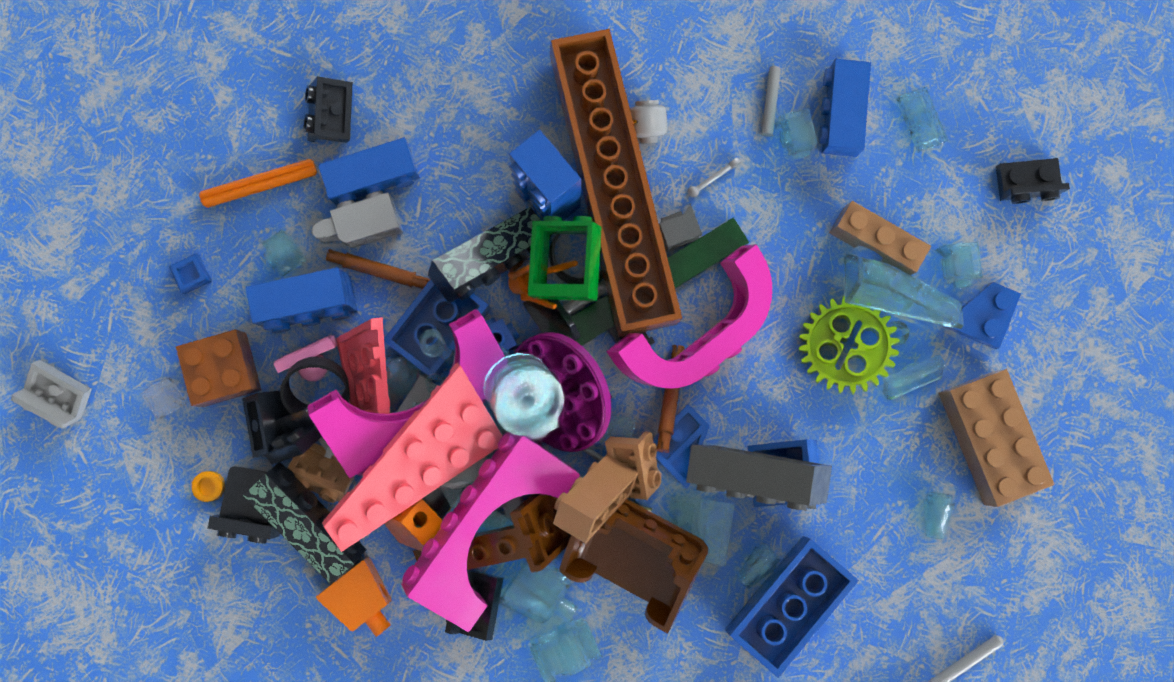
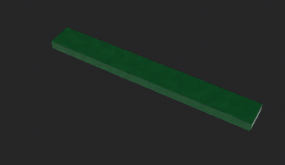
M734 217L667 258L675 289L722 261L739 247L749 244L748 239ZM608 295L571 317L581 336L575 341L581 346L615 326Z

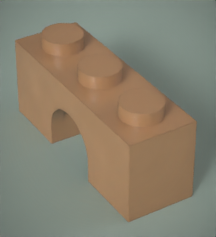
M851 201L843 208L829 232L854 248L863 246L871 249L883 258L881 261L883 265L904 277H908L919 270L932 247L854 201Z

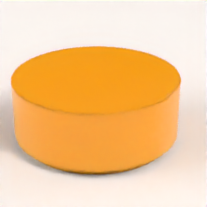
M205 471L199 473L194 478L191 487L193 495L198 500L211 502L218 500L223 495L226 485L224 478L219 473Z

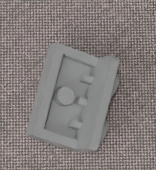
M37 360L31 363L24 388L13 393L11 401L22 406L23 409L42 417L54 426L66 428L82 418L92 388L45 362Z

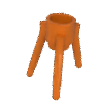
M574 260L548 267L547 275L578 265V262ZM530 265L508 273L509 288L514 294L520 295L522 301H531L551 309H556L557 305L553 302L538 300L528 296Z

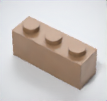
M608 454L599 463L593 462L583 478H577L571 490L567 494L563 492L554 505V509L557 512L553 524L586 544L631 495L639 472Z

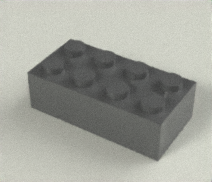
M692 445L686 482L697 484L696 490L711 493H715V491L726 492V496L743 499L745 497L757 496L756 501L765 504L785 503L786 501L788 502V508L807 511V509H816V505L827 503L832 466L716 445Z

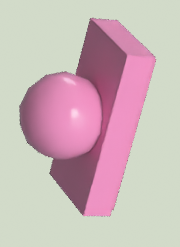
M331 334L278 358L273 364L277 372L280 373L291 368L296 362L304 358L324 357L321 355L322 353L337 346L336 338ZM314 367L301 369L298 372L303 379L315 382L321 380L326 375L327 370Z

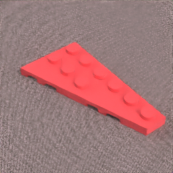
M380 317L369 319L336 338L342 369L348 378L350 404L364 411L389 414L390 399L388 396L383 318Z
M458 363L452 367L451 373L440 386L437 385L431 392V397L419 411L414 412L383 449V454L375 464L367 468L363 473L364 477L354 489L345 494L322 522L324 528L341 552L498 448L502 434Z

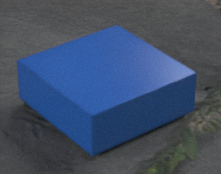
M197 253L169 266L182 294H187L212 282L200 255Z

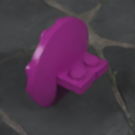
M539 333L523 341L512 356L510 365L518 378L511 386L512 395L510 401L513 407L518 410L522 418L527 417L523 408L529 416L533 415L540 439L555 449L565 452H579L597 443L605 434L610 422L612 396L605 377L594 358L578 342L559 333Z

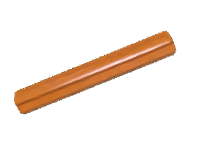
M306 159L203 190L199 193L200 201L203 206L209 208L315 176L317 168L312 159Z

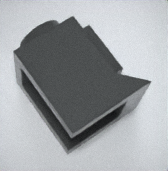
M689 204L685 214H682L681 211L661 218L659 223L666 252L690 244L699 239V236H702L691 204Z

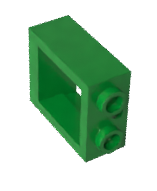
M544 216L543 221H532L528 296L538 300L597 301L602 227L593 222L592 218L588 216H574L573 221H562V217ZM550 234H587L584 284H547Z

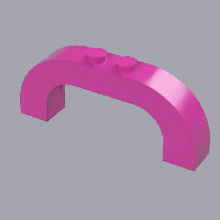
M757 244L741 246L720 262L732 283L734 292L732 307L724 319L670 360H664L659 357L643 334L629 333L606 351L617 368L630 379L644 385L661 388H680L691 385L704 376L707 377L719 370L720 363L739 354L742 350L741 346L749 341L763 325L772 300L770 270Z

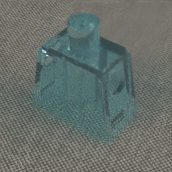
M526 559L497 601L501 605L542 624L547 622L553 613L567 623L578 608L564 598L571 587V582L551 562L542 571L531 573Z

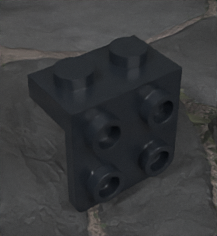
M239 466L231 467L228 471L220 514L209 517L207 529L218 530L217 536L236 538L237 534L248 536L247 541L266 544L267 539L279 537L280 533L242 496L267 471Z

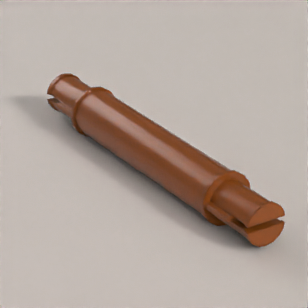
M329 249L326 255V261L340 264L343 268L396 282L410 288L414 286L423 289L430 281L429 278L416 275V272L400 269L348 252L344 254Z
M672 345L671 359L684 351L685 347L682 345H678V347L677 345ZM680 388L664 389L657 430L659 437L656 450L659 452L669 453L671 435H674Z

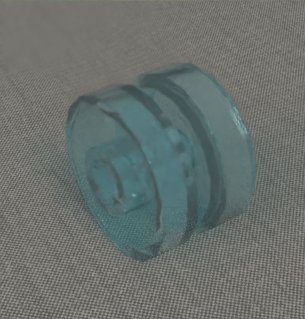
M516 353L503 357L492 366L485 377L483 391L486 402L502 427L512 434L532 436L541 433L553 425L562 412L564 403L562 386L542 360L531 354Z

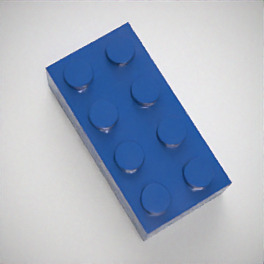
M540 129L509 153L511 161L509 168L513 172L511 176L516 187L514 190L525 203L529 200L533 204L534 212L542 221L544 216L562 217V221H564L581 207V178Z
M802 536L726 627L725 631L779 678L859 580L812 539Z

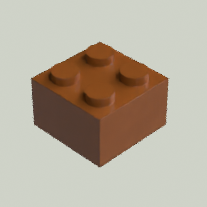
M235 329L175 346L191 406L206 407L262 390L247 333Z

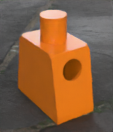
M421 499L384 524L399 543L422 552L426 542L434 538L441 529L442 519Z
M370 557L362 560L316 596L317 600L352 632L363 623H366L375 637H377L391 626L380 610L392 600Z

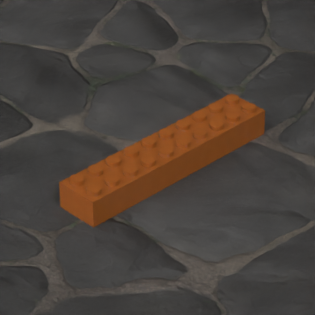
M610 29L551 40L550 59L578 174L581 178V187L588 216L592 218L593 222L602 227L600 265L618 338L624 337L629 333H642L677 325L682 319V314Z

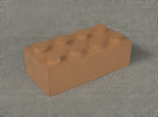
M1007 369L993 371L938 392L984 505L1000 507L1055 485Z

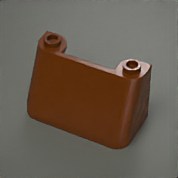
M626 499L586 544L571 535L558 573L574 582L580 583L589 581L596 573L649 602L645 609V617L648 622L668 634L708 554V546L694 534Z

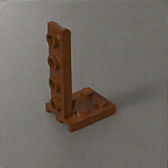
M532 494L510 513L514 525L476 533L468 552L467 570L526 558L531 573L542 571L567 547L571 534L553 524L557 512L554 509V505L558 498L546 494ZM414 549L413 553L416 561H418L422 552Z

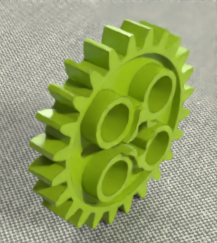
M843 296L841 305H837L836 301L832 298L830 299L829 309L820 304V315L810 313L813 324H803V328L809 334H800L799 339L807 342V344L800 346L799 352L808 353V355L801 359L802 364L811 363L812 366L807 370V374L817 372L819 374L816 378L817 384L824 379L828 381L826 390L831 389L835 384L838 385L839 394L843 392L844 387H849L851 394L854 395L856 386L860 385L861 389L867 392V382L870 381L877 387L879 385L878 375L883 378L889 376L884 367H895L896 364L889 357L899 355V351L892 349L891 346L898 344L900 339L891 338L890 335L897 330V327L886 326L891 317L890 315L883 318L879 316L882 310L881 306L874 311L870 310L871 300H868L864 306L859 305L858 296L855 297L853 304H848L846 296ZM836 319H845L849 323L850 328L846 332H837L834 330L832 323ZM860 321L862 325L853 343V346L857 349L851 348L841 369L837 370L835 366L844 348V345L840 342L848 341L856 322ZM865 331H872L876 334L878 341L874 345H866L861 340V334ZM825 345H830L835 348L837 355L831 360H826L821 357L819 350ZM852 358H859L864 362L865 369L860 373L852 372L848 368V361Z

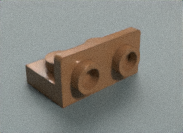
M645 431L638 439L610 436L605 441L607 454L639 472L631 495L628 498L648 500L661 484V473L658 470L656 461L657 447L653 443L652 432Z
M316 443L304 454L293 457L288 468L294 473L295 477L308 490L319 494L320 498L330 503L340 502L355 477L349 478L335 455L331 459L325 457L326 450L323 446Z

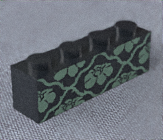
M531 207L521 211L433 259L428 271L429 278L448 303L458 298L460 300L468 298L475 292L477 287L483 284L485 286L491 285L500 277V274L507 270L510 272L517 270L526 259L530 258L532 221L542 220Z
M281 462L273 466L242 495L330 585L349 570L367 550L360 541H357L344 551H340L322 524L330 512L317 499L315 494L308 490L295 477L294 473Z

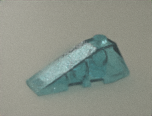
M851 254L845 255V303L962 329L964 326L962 302L888 263Z

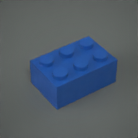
M339 267L245 287L252 323L263 327L264 330H272V333L291 330L290 325L302 323V327L320 324V319L331 317L334 321L347 319L350 317L351 312L358 311L351 276Z
M430 279L385 336L384 342L430 378L437 380L455 355L454 337L449 324L474 309H477L485 318L491 308L489 304L474 293L464 300L458 298L448 303Z

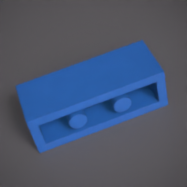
M835 59L830 68L825 69L823 86H827V97H823L821 104V115H825L824 126L820 127L818 137L819 144H823L822 154L857 157L864 150L871 62Z
M405 137L318 164L328 198L335 205L349 200L356 202V198L377 191L385 193V189L393 186L404 188L414 183L413 180L420 178L410 146Z

